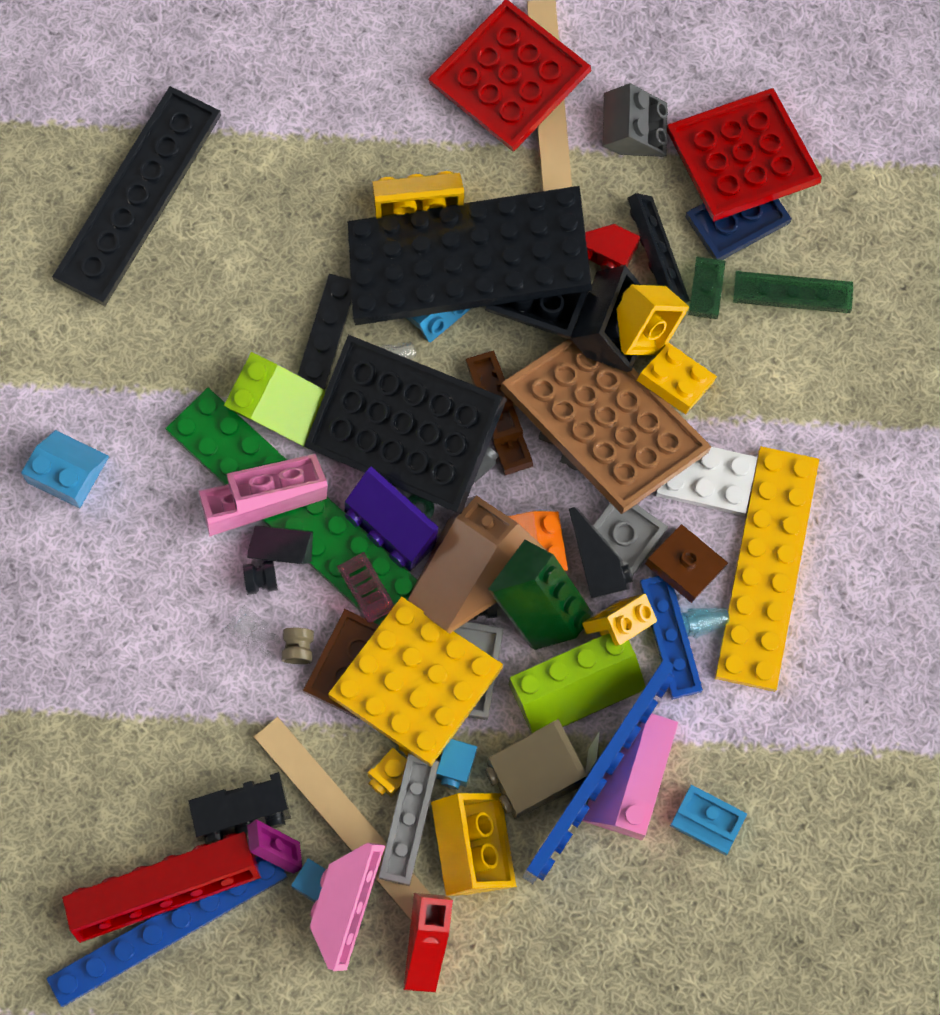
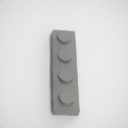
M408 754L379 873V879L410 886L439 761L435 760L430 767L414 755Z

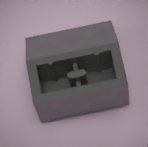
M631 83L605 92L602 146L619 155L667 156V102Z

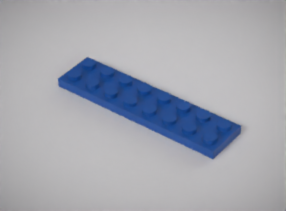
M665 658L663 659L526 869L522 878L531 884H534L537 878L542 881L545 879L555 863L551 856L555 851L561 854L573 835L568 830L572 825L578 828L590 809L586 802L588 799L595 802L607 783L603 776L605 773L613 774L624 756L620 750L622 747L628 750L642 729L637 726L638 722L641 721L644 724L647 722L658 704L654 700L655 696L662 698L675 678V676L670 674L675 666L673 663Z

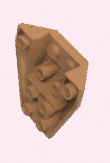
M477 495L469 497L462 513L454 512L447 520L408 601L423 610L430 620L450 634L497 603L488 588L524 540L544 550L546 549L516 521Z

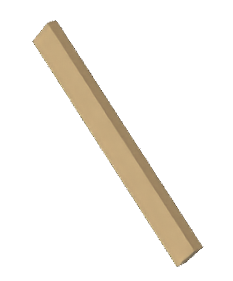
M556 0L527 1V15L559 40ZM563 100L537 127L543 191L572 187L565 101Z
M277 716L258 732L254 739L351 852L366 843L385 846L375 880L411 920L414 893H431L414 874L412 875L410 886L379 879L387 842Z

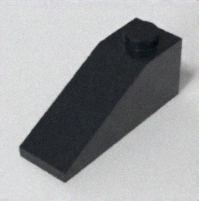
M569 508L591 598L629 590L628 583L633 582L629 564H623L620 556L578 508Z

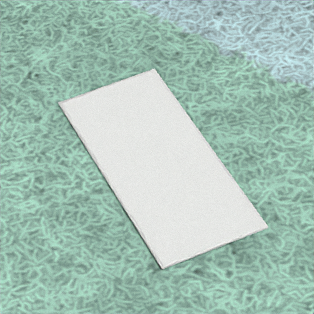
M600 731L588 749L586 774L589 773L597 760Z

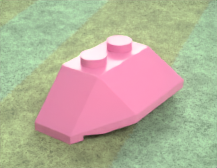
M375 843L362 845L330 863L328 869L324 871L321 877L320 885L322 889L318 900L315 901L311 909L312 921L310 929L330 970H347L381 856L383 855L384 845Z

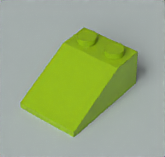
M251 352L224 406L304 447L326 390Z

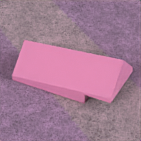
M316 454L227 473L228 485L199 491L210 537L327 499L328 485Z

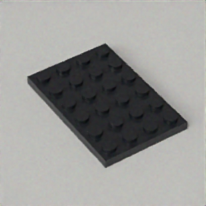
M348 334L304 447L364 473L372 466L390 484L461 514L507 398Z

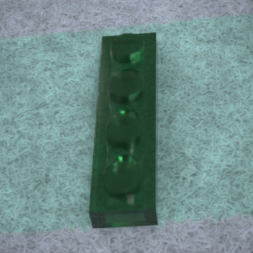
M736 271L734 275L733 303L851 313L853 282L742 271Z

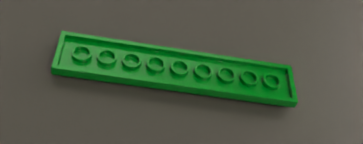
M209 387L165 428L168 434L223 485H228L227 473L287 460L236 412L224 406L225 402ZM328 497L325 500L262 519L269 527L313 531L312 562L308 564L366 618L378 625L383 622L401 596L408 600L417 582V579L404 567L400 568L390 559L389 553L382 547L378 548L367 537V533L360 526L355 527L345 517V513Z

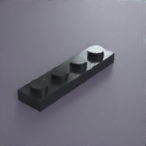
M639 193L633 194L627 198L631 208L630 215L636 222L640 234V243L645 248L649 259V268L654 274L658 286H667L685 303L689 302L690 299L653 196Z
M330 273L298 371V376L326 390L352 305L351 279Z

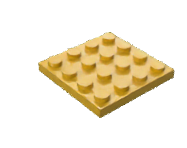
M401 596L328 693V696L431 767L503 669V664L456 632L447 633L430 620L423 610Z

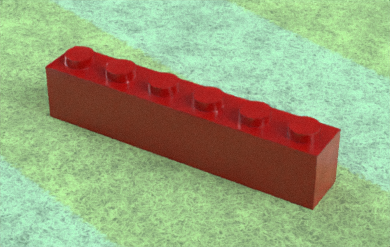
M245 832L239 834L232 833L220 841L198 845L192 851L184 854L170 855L156 864L139 866L128 874L106 878L100 884L88 888L75 889L71 894L62 897L70 932L81 943L261 878L255 854L251 853L249 849L247 835Z

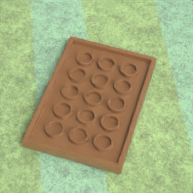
M567 339L503 381L500 390L594 487L623 514L708 454L711 445L668 402L636 381L640 374L634 368L630 372H625L589 359L571 339Z

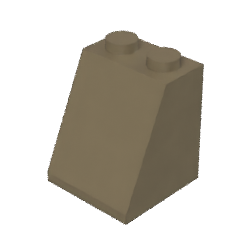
M559 719L489 757L487 761L488 768L485 769L491 785L497 784L502 793L499 801L505 813H512L514 819L580 788L587 777Z

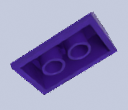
M371 466L345 500V517L355 527L360 526L368 533V539L378 548L381 546L390 553V559L400 568L404 566L411 571L434 548L439 527Z

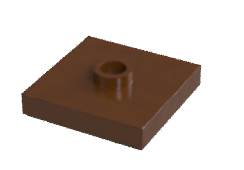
M682 524L645 562L647 567L691 603L728 564L725 559Z

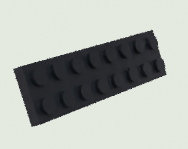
M169 86L52 277L55 282L103 306L107 305L220 119V110Z

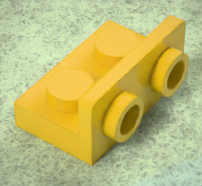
M645 593L615 602L584 621L582 625L586 634L599 632L602 636L610 633L614 645L617 646L656 623L657 619Z

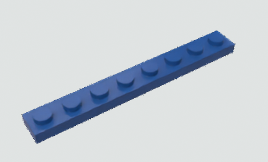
M258 856L256 861L261 878L156 915L49 976L46 979L60 1006L65 1007L288 878L285 871Z

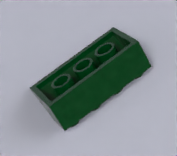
M527 540L522 542L488 588L491 595L522 637L534 650L576 639L580 632L584 630L582 623L593 616V612L554 554Z

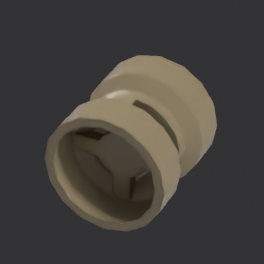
M285 628L283 630V640L286 644L285 649L282 650V662L289 664L312 663L313 653L310 650V644L314 640V631L306 628Z

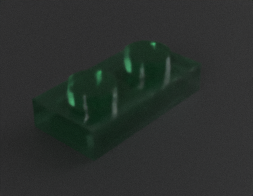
M696 257L688 315L710 319L718 318L726 261Z

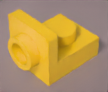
M392 747L374 769L371 768L367 772L368 777L371 779L368 784L381 796L386 792L392 797L401 787L407 759Z

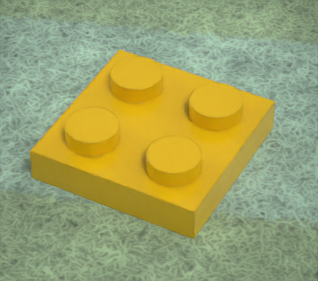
M668 343L645 367L636 381L686 415L711 387L717 376Z

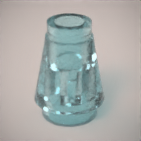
M689 608L688 612L682 613L688 637L698 638L729 624V614L726 608Z

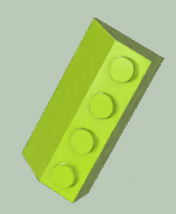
M610 633L509 677L508 684L531 734L558 719L562 727H565L642 692L646 687L630 641L628 640L616 646Z

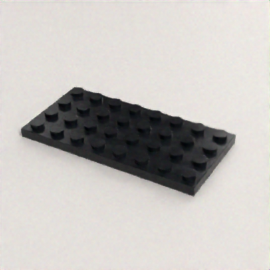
M580 186L469 202L460 206L456 204L446 206V208H430L427 211L417 210L415 213H405L404 215H384L378 219L371 217L347 221L352 311L355 326L592 291Z

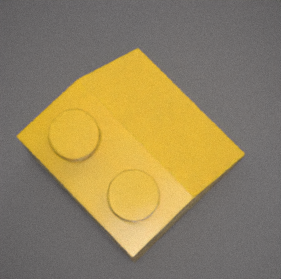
M631 284L623 293L622 300L616 309L621 351L625 355H658L671 339L689 306L667 286Z

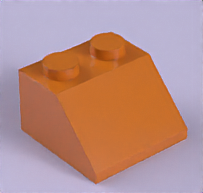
M531 511L508 516L520 524L548 552L554 554L564 571H568L559 512Z

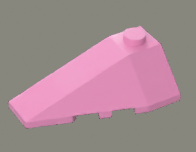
M651 714L645 724L641 722L639 727L642 729L630 748L627 750L623 747L620 751L624 756L613 774L605 773L603 776L607 783L595 802L589 799L587 806L590 809L582 820L583 822L643 840L659 792L677 729V721Z

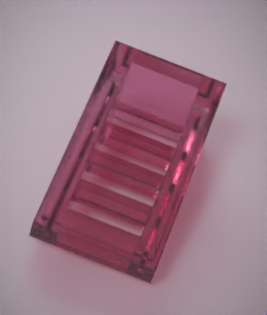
M364 552L337 566L368 623L373 622L392 610L394 604ZM365 566L366 570L350 578V573ZM371 577V580L367 581L366 583L358 587L355 586L356 584ZM377 588V591L373 592L372 594L364 598L361 597L369 591Z

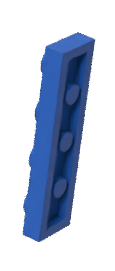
M659 576L640 580L642 594L646 593L657 619L656 623L651 625L661 662L665 658L675 665L670 673L675 676L669 686L671 699L702 693L701 681L675 589Z

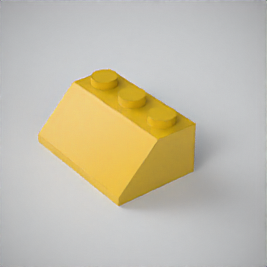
M443 171L431 176L413 174L407 178L383 177L378 181H372L376 219L382 218L384 215H404L405 213H415L417 210L428 211L430 208H446V206L456 204L458 206L464 205V187L460 173Z
M457 793L431 802L446 896L470 895L517 887L504 809L499 801L501 793Z

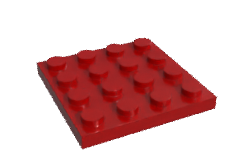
M504 0L428 80L430 85L514 152L592 70L591 65L509 0Z
M774 88L667 125V133L713 222L821 184L822 176Z

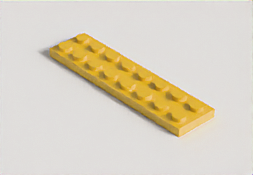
M762 446L759 448L715 679L773 692L777 690L819 465L818 458Z

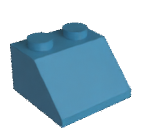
M55 430L35 447L21 474L28 484L80 509L109 456Z

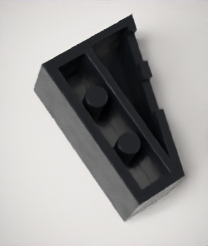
M280 773L271 774V780L257 784H254V781L242 783L243 787L229 791L223 789L188 800L198 841L205 840V844H211L222 840L224 835L232 833L239 834L245 832L248 835L247 825L256 819L272 828L286 825L285 820L291 819Z

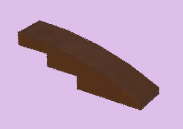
M494 350L467 358L466 364L473 385L507 398L491 438L496 453L499 455L498 459L504 475L533 467V460L523 437V429L513 402L500 390L505 378Z

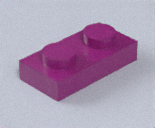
M257 819L247 825L248 845L251 853L292 874L302 869L299 841Z

